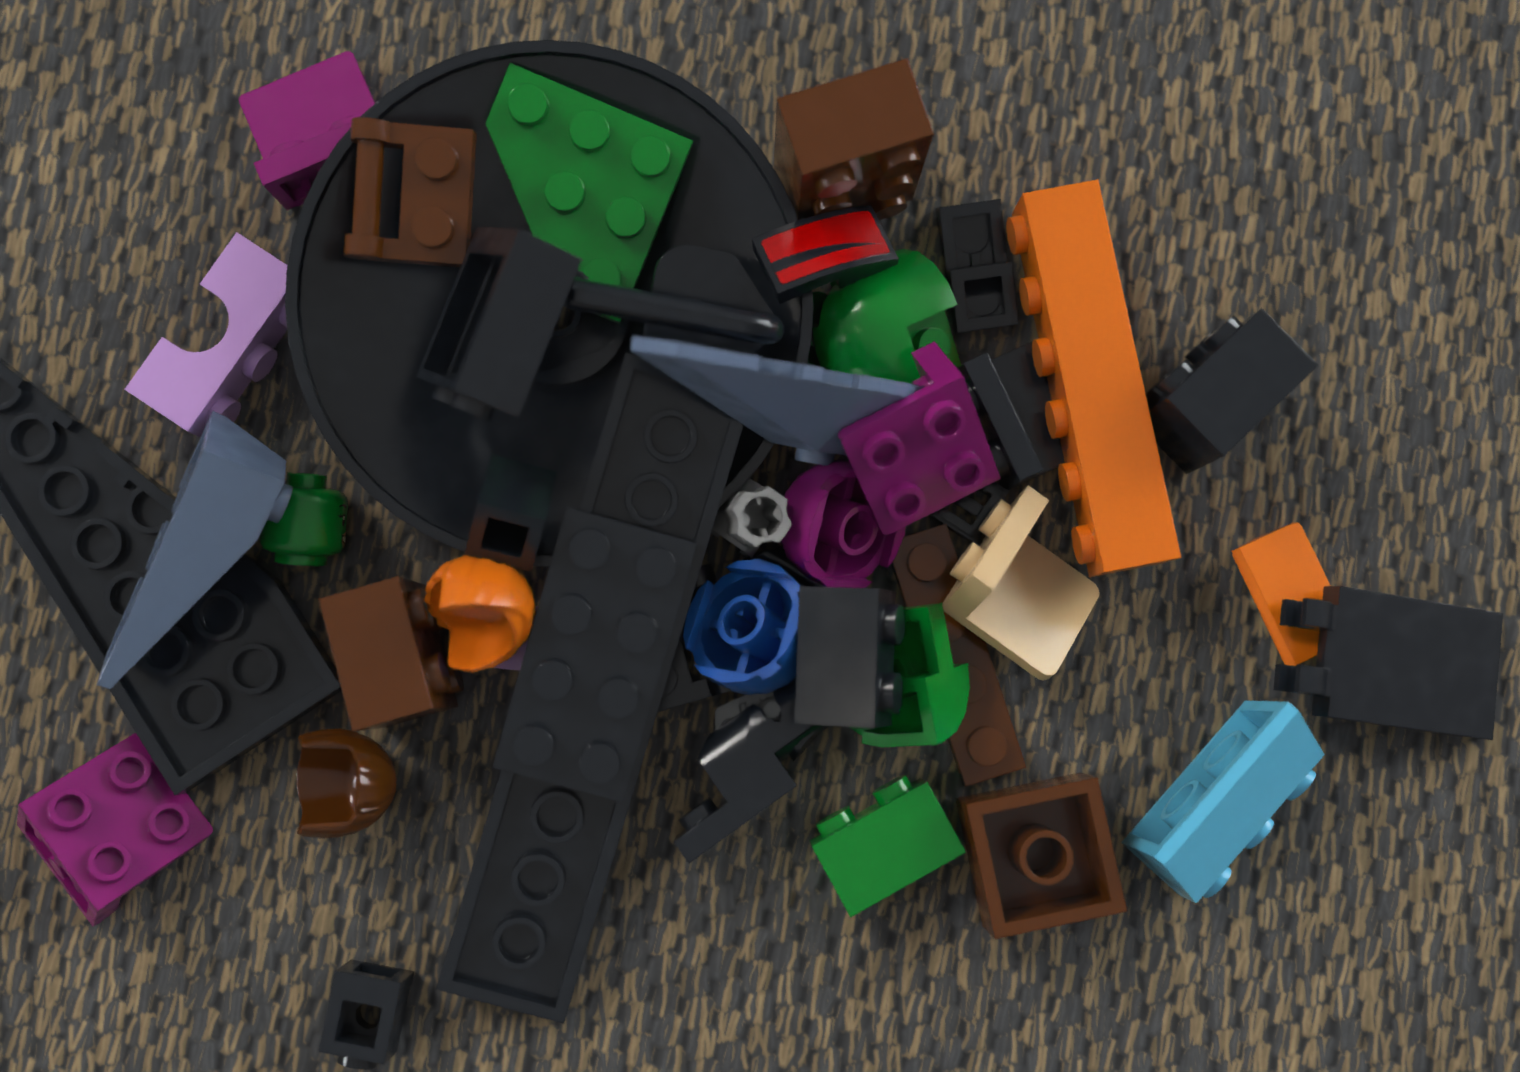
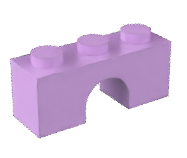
M236 232L200 283L201 286L221 299L227 308L229 323L222 340L206 351L189 352L161 337L124 390L187 432L201 437L212 411L222 414L235 422L241 410V404L237 400L251 380L258 382L270 372L277 359V351L274 348L287 331L285 296L288 265Z

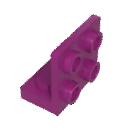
M345 51L239 97L240 106L263 158L253 163L262 185L286 210L303 204L319 170L339 140L351 128L352 119L360 117L375 104L360 66L352 52Z
M935 341L911 353L920 378L912 381L911 384L924 386V388L842 428L838 432V438L875 521L884 535H889L1001 479L965 379Z
M136 733L18 804L17 826L92 927L105 920L118 909L122 896L204 842L213 832V827L187 793L174 795Z

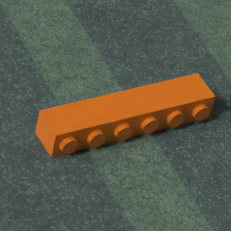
M1099 179L1023 193L1012 213V217L1007 218V239L1011 253L1013 255L1020 254L1025 277L1020 278L1019 281L1020 301L1025 315L1034 316L1039 338L1034 339L1032 342L1033 362L1038 376H1047L1052 400L1045 403V417L1051 438H1060L1065 463H1061L1058 466V478L1063 498L1066 502L1073 501L1078 526L1072 527L1071 538L1077 562L1080 565L1086 564L1089 577L1163 564L1182 558Z

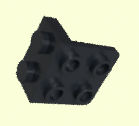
M1032 342L992 360L988 353H985L963 363L959 372L965 379L1005 489L1015 488L1058 468L1059 464L1065 463L1060 438L1052 439L1048 431L1045 403L1052 399L1047 376L1039 377L1035 370Z

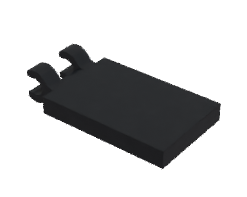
M1324 586L1322 600L1303 598L1302 602L1282 599L1281 626L1319 631L1316 667L1276 664L1273 690L1313 696V716L1493 740L1503 613L1345 586Z

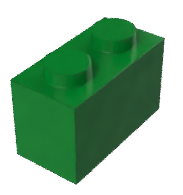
M906 774L899 776L872 792L877 803L854 815L850 806H846L816 823L820 834L809 841L850 918L966 853L927 781L920 778L910 783Z

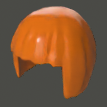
M463 555L442 564L428 581L425 588L426 595L424 601L428 605V612L431 616L437 618V624L449 630L448 666L450 668L471 673L493 668L516 654L519 647L528 640L536 615V604L532 587L518 568L499 564L490 559Z

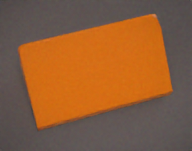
M1293 522L1261 535L1232 550V556L1283 663L1289 666L1299 665L1317 656L1319 631L1281 626L1282 599L1302 602L1303 598L1322 600L1324 586H1331L1302 525L1298 522Z

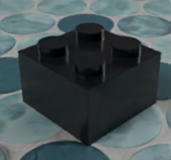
M1262 308L1242 323L1232 315L1215 331H1211L1185 355V361L1170 374L1167 373L1146 392L1156 443L1186 474H1189L1224 457L1319 365Z

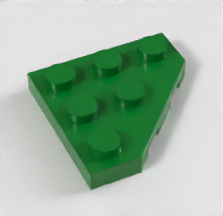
M510 63L485 124L532 235L581 258L582 261L578 270L583 272L589 280L635 289L688 159L693 140ZM596 314L615 323L621 324L622 319Z

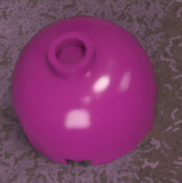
M834 460L829 465L816 464L801 473L786 491L784 497L788 499L786 506L787 516L792 525L781 540V545L788 560L808 579L825 587L866 588L873 582L865 578L872 574L878 565L888 568L896 558L905 535V527L889 535H884L881 532L849 460Z

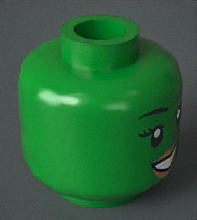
M287 472L286 484L293 486L290 500L278 523L266 521L259 536V542L264 549L274 552V562L300 566L327 565L328 556L338 554L344 549L348 499L341 491L326 488L327 475Z

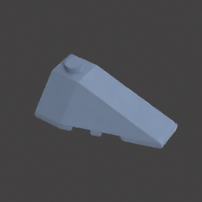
M632 336L630 351L770 443L796 447L794 460L829 465L834 461L835 454L846 455L838 438V432L842 428L924 388V386L878 377L824 370L822 367L765 359L760 356L682 342Z

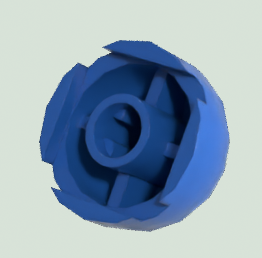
M762 559L741 560L726 566L725 568L730 573L722 576L715 584L707 580L697 590L685 619L683 632L685 647L693 653L694 661L697 664L694 666L712 682L744 695L773 692L792 683L796 679L800 584L779 565Z

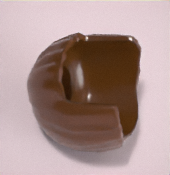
M340 728L321 729L300 735L298 739L301 743L302 751L297 767L296 786L302 809V817L297 834L313 838H339L355 834L378 821L392 803L397 786L395 767L383 747L365 735Z

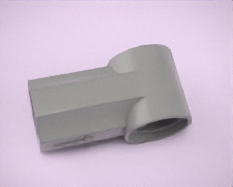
M749 478L737 492H734L719 507L711 533L716 537L722 536L741 549V554L752 559L763 542H780L792 525L786 510L788 499L769 486L763 487Z

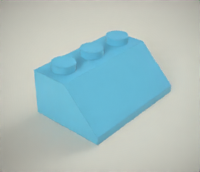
M1245 700L1121 843L1178 895L1194 903H1197L1202 896L1209 898L1226 884L1232 873L1228 866L1244 848L1251 849L1257 846L1269 834L1274 825L1271 816L1286 799L1289 801L1296 799L1309 788L1316 777V772L1312 769L1325 754L1302 715L1292 704L1283 701Z

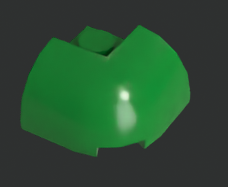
M899 249L895 250L899 258L898 264L860 279L842 289H839L836 281L830 282L829 284L832 286V289L823 302L819 326L812 328L815 351L820 367L824 368V370L853 375L861 374L911 384L912 381L920 378L911 353L934 341L956 368L962 366L945 310L958 304L948 281L934 262L919 251Z
M943 603L911 607L903 606L905 615L904 637L901 645H894L893 670L895 673H900L902 678L903 695L901 708L898 714H892V726L880 728L849 727L862 736L861 744L882 748L938 745L945 742L958 731L967 710L970 691L968 663L953 664Z

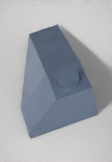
M212 411L178 486L180 489L171 510L173 516L170 521L166 520L159 530L145 567L148 571L145 577L139 578L106 653L97 682L99 686L111 689L258 540L266 521L278 523L286 510L293 491V486L284 483L286 460L222 414Z

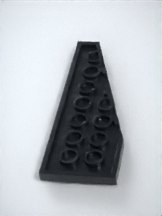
M0 357V514L100 674L106 653L139 578L145 577L148 571L145 567L162 524L166 520L170 521L173 516L171 510L176 497ZM244 553L156 644L109 689L174 795L187 793L342 691L335 665L283 583L247 553Z

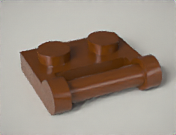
M369 117L353 118L351 123V141L357 144L352 234H345L344 256L360 260L460 268L469 247L471 236L477 138L474 129L393 123ZM384 148L404 149L398 239L379 237Z

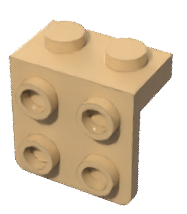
M1028 485L1011 504L1000 499L983 520L978 530L986 536L979 546L972 542L951 570L950 575L956 578L957 581L944 600L943 609L945 613L1035 678L1048 680L1060 668L1099 598V589L1090 579L1028 536L1049 502L1046 497Z

